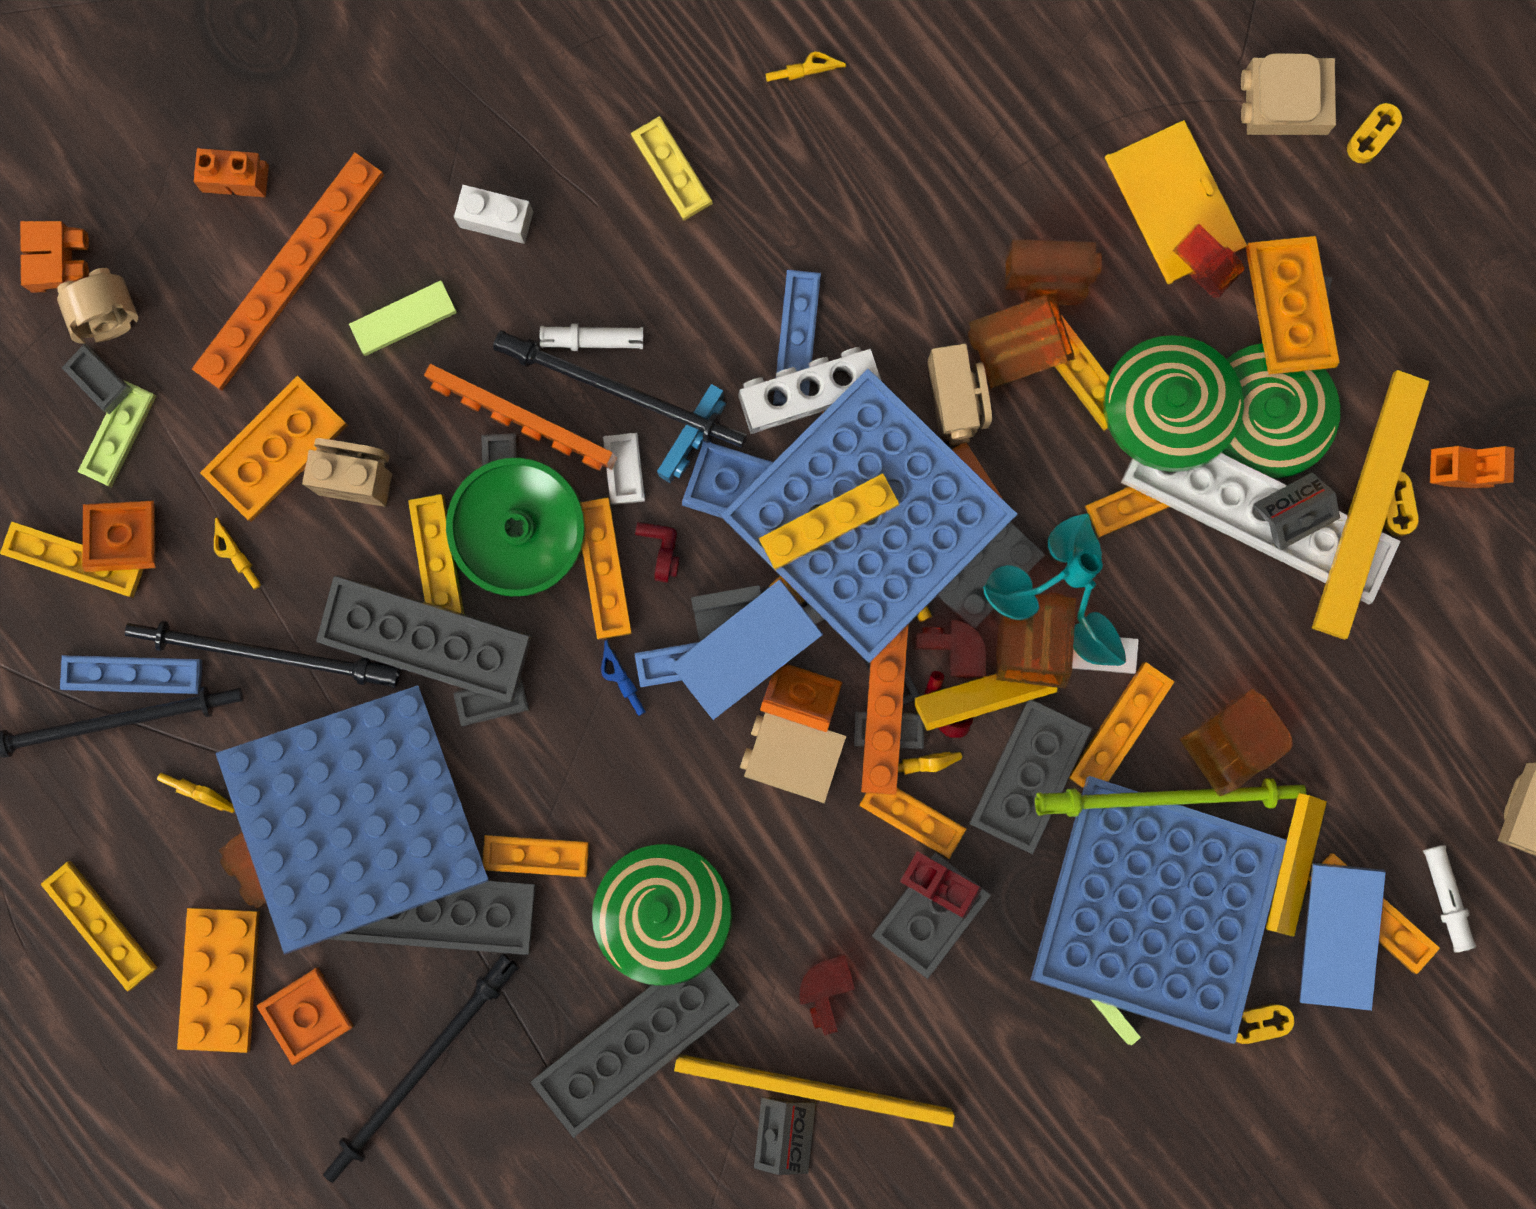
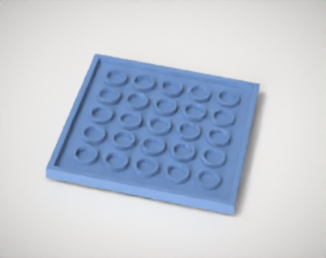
M869 369L720 515L774 569L759 541L760 537L883 473L899 502L898 507L776 570L868 663L1017 516V513Z
M418 685L215 753L284 955L488 882L486 871Z
M1089 776L1086 778L1082 795L1137 793L1138 791ZM1181 805L1083 809L1075 817L1031 980L1223 1042L1235 1044L1287 840Z

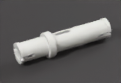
M571 324V327L540 326V348L561 347L571 348V351H578V348L643 349V327H579L578 324Z
M1446 845L1423 850L1443 911L1440 917L1442 922L1447 924L1454 952H1462L1477 947L1467 920L1470 914L1468 908L1463 907L1456 879L1446 852Z

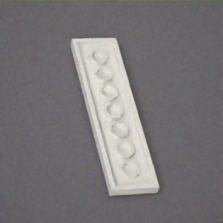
M1224 454L1219 455L1204 466L1181 472L1153 469L1132 458L1121 483L1324 583L1327 581L1348 516L1339 511L1340 519L1280 550L1273 543L1269 522L1254 509L1253 504L1287 485ZM1381 532L1360 599L1367 604L1373 603L1401 542Z

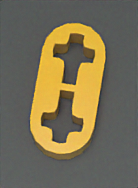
M1388 103L1377 106L1347 144L1349 157L1353 161L1363 164L1375 158L1399 128L1402 122L1400 110ZM1385 114L1389 115V124L1385 125L1381 131L1377 130L1375 127L1380 122V117H1383ZM1370 136L1374 140L1368 146L1369 150H1366L1364 153L1358 150L1360 143Z
M1401 471L1397 483H1401L1402 489L1397 491L1398 501H1396L1394 493L1384 523L1385 529L1394 536L1407 535L1413 532L1418 525V512L1412 482L1409 476ZM1397 506H1399L1401 516L1408 517L1409 522L1404 524L1403 529H1401L1400 524H1394L1393 518L1398 516Z
M1267 1004L1245 1009L1242 1015L1244 1022H1256L1257 1027L1247 1029V1036L1245 1037L1238 1032L1236 1042L1250 1044L1287 1035L1294 1026V1016L1287 1007L1280 1004ZM1274 1011H1277L1279 1015L1285 1016V1021L1280 1022V1029H1277L1272 1024L1263 1025V1020L1272 1019Z

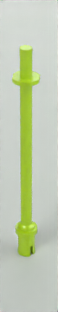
M1265 778L1261 787L1095 795H1082L1077 789L1073 788L1067 789L1063 793H1037L1035 809L1038 816L1067 813L1069 817H1076L1083 809L1260 800L1263 801L1266 808L1270 809L1276 807L1278 800L1297 799L1299 793L1306 794L1305 785L1277 786L1274 779Z

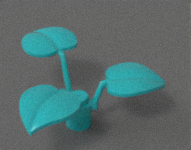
M1089 514L1074 516L1061 522L1052 530L1048 537V548L1051 555L1056 560L1067 563V566L1060 574L1041 586L1033 588L1032 580L1025 571L1016 566L1006 565L993 571L983 586L984 595L992 607L1002 615L1015 620H1024L1035 615L1039 610V603L1035 595L1044 592L1062 579H1065L1071 587H1085L1077 614V619L1080 623L1073 626L1070 631V640L1074 650L1082 659L1092 664L1121 666L1126 663L1123 644L1109 619L1098 612H1091L1085 617V610L1091 591L1096 586L1092 579L1103 568L1101 547L1093 531Z

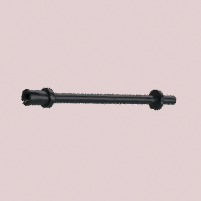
M502 330L495 338L493 350L518 359L521 365L528 367L537 363L703 432V441L709 443L714 436L741 448L746 442L747 434L720 424V414L716 412L707 419L543 352L535 340L528 339L526 341Z
M161 621L158 628L127 623L125 628V636L155 641V648L158 651L164 650L167 644L348 675L352 676L359 685H366L368 682L396 688L400 677V668L372 663L369 658L362 657L361 660L352 663L171 631L168 621Z
M204 686L200 687L198 697L16 735L9 733L7 730L0 731V756L2 758L11 757L15 750L21 747L202 710L205 717H212L213 707L241 702L244 699L241 688L210 694L208 688Z
M502 954L484 977L480 976L476 980L475 994L352 1140L343 1137L340 1139L339 1145L343 1148V1151L323 1173V1176L328 1181L334 1183L353 1159L360 1162L365 1160L366 1156L362 1148L487 1000L497 999L501 995L500 989L516 970L518 971L520 968L513 960L510 962L507 955Z

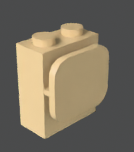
M1270 54L1265 58H1252L1246 70H1242L1241 89L1246 90V103L1242 104L1241 121L1242 123H1247V135H1328L1335 127V58H1315L1310 54Z
M966 344L931 349L927 365L939 437L943 442L949 441L950 446L969 443V438L975 436L979 427L980 429H987L992 422L991 403L983 362L975 363L971 371Z
M315 438L314 446L317 450L308 451L302 483L304 486L319 496L386 507L392 473L384 467L385 463L389 461V455L384 450L354 443Z
M766 712L764 717L757 715L751 735L757 737L753 750L746 748L740 768L746 770L744 777L825 803L846 736L829 730L827 732L817 730Z
M1536 762L1526 763L1523 774L1516 779L1504 810L1505 822L1498 838L1499 842L1536 856Z

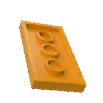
M1316 236L1248 243L1246 253L1268 375L1337 368L1340 361Z
M297 375L200 474L248 521L252 522L305 469L308 451L317 450L314 446L315 438L334 440L348 424Z
M187 908L177 1049L250 1052L260 911Z

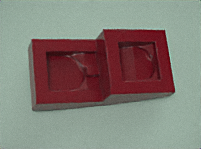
M918 851L900 880L901 883L964 919L982 890L981 887Z

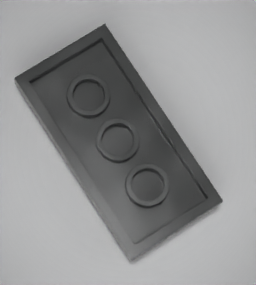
M1026 701L969 824L1033 854L1052 815H1037L1035 809L1036 794L1062 793L1092 728L1036 701Z

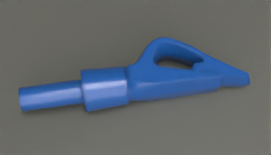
M605 640L601 674L604 679L618 683L624 699L628 698L637 715L641 716L646 711L636 695L638 690L631 679L628 678L614 651L610 649L608 640ZM607 659L613 663V674H609L606 671Z

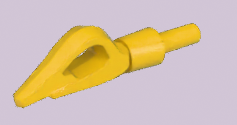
M815 51L807 56L803 64L786 65L784 70L765 73L767 82L787 77L790 81L804 77V75L846 67V63ZM821 58L826 60L824 64L813 63V59Z
M215 518L213 544L215 553L219 557L231 558L238 573L244 574L254 590L259 588L261 584L250 569L252 564L241 553L224 526L221 525L219 518ZM219 536L224 538L226 550H220Z
M943 752L919 758L902 759V763L898 764V773L904 772V775L919 771L937 772L961 760L962 754L961 752Z
M164 773L158 775V781L176 788V792L220 811L235 812L232 803L208 787L196 785L184 778L177 780Z

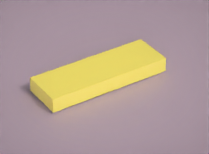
M660 116L631 133V137L683 221L713 204L712 199Z

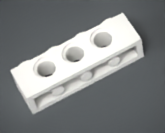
M855 347L842 352V358L829 361L828 357H824L808 363L809 368L801 371H796V368L792 367L776 373L777 378L764 382L761 377L745 382L743 384L744 388L739 390L738 397L750 434L826 411L867 369L881 380L871 349L861 351L860 347ZM836 371L846 372L850 376L851 383L846 386L838 385L833 379V373ZM806 380L812 381L817 385L818 393L814 396H807L801 391L800 384ZM772 391H780L784 394L786 403L782 406H773L768 401L767 395Z

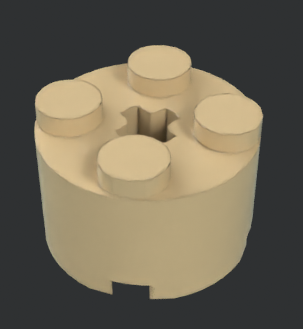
M108 268L95 269L89 274V277L78 281H67L57 287L59 293L57 301L71 339L74 342L86 344L84 338L94 337L96 343L108 341L128 332L131 329L130 322L132 320L136 323L138 321V314L124 278L111 274Z

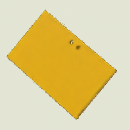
M1184 120L1105 156L1167 284H1172L1175 280L1247 247Z

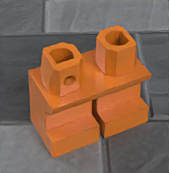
M197 148L193 182L202 193L232 195L233 192L235 195L266 197L269 164L266 161L260 160L259 153Z
M20 221L21 252L25 254L21 255V286L32 293L46 292V289H55L64 282L78 281L89 277V267L86 261H72V250H88L89 235L84 229L68 227L62 221Z

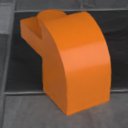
M1453 446L1431 449L1430 483L1462 488H1491L1495 484L1514 483L1515 448L1503 446L1477 450Z

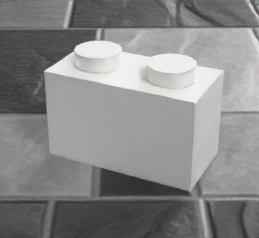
M462 185L454 218L459 228L525 244L533 210L529 201Z

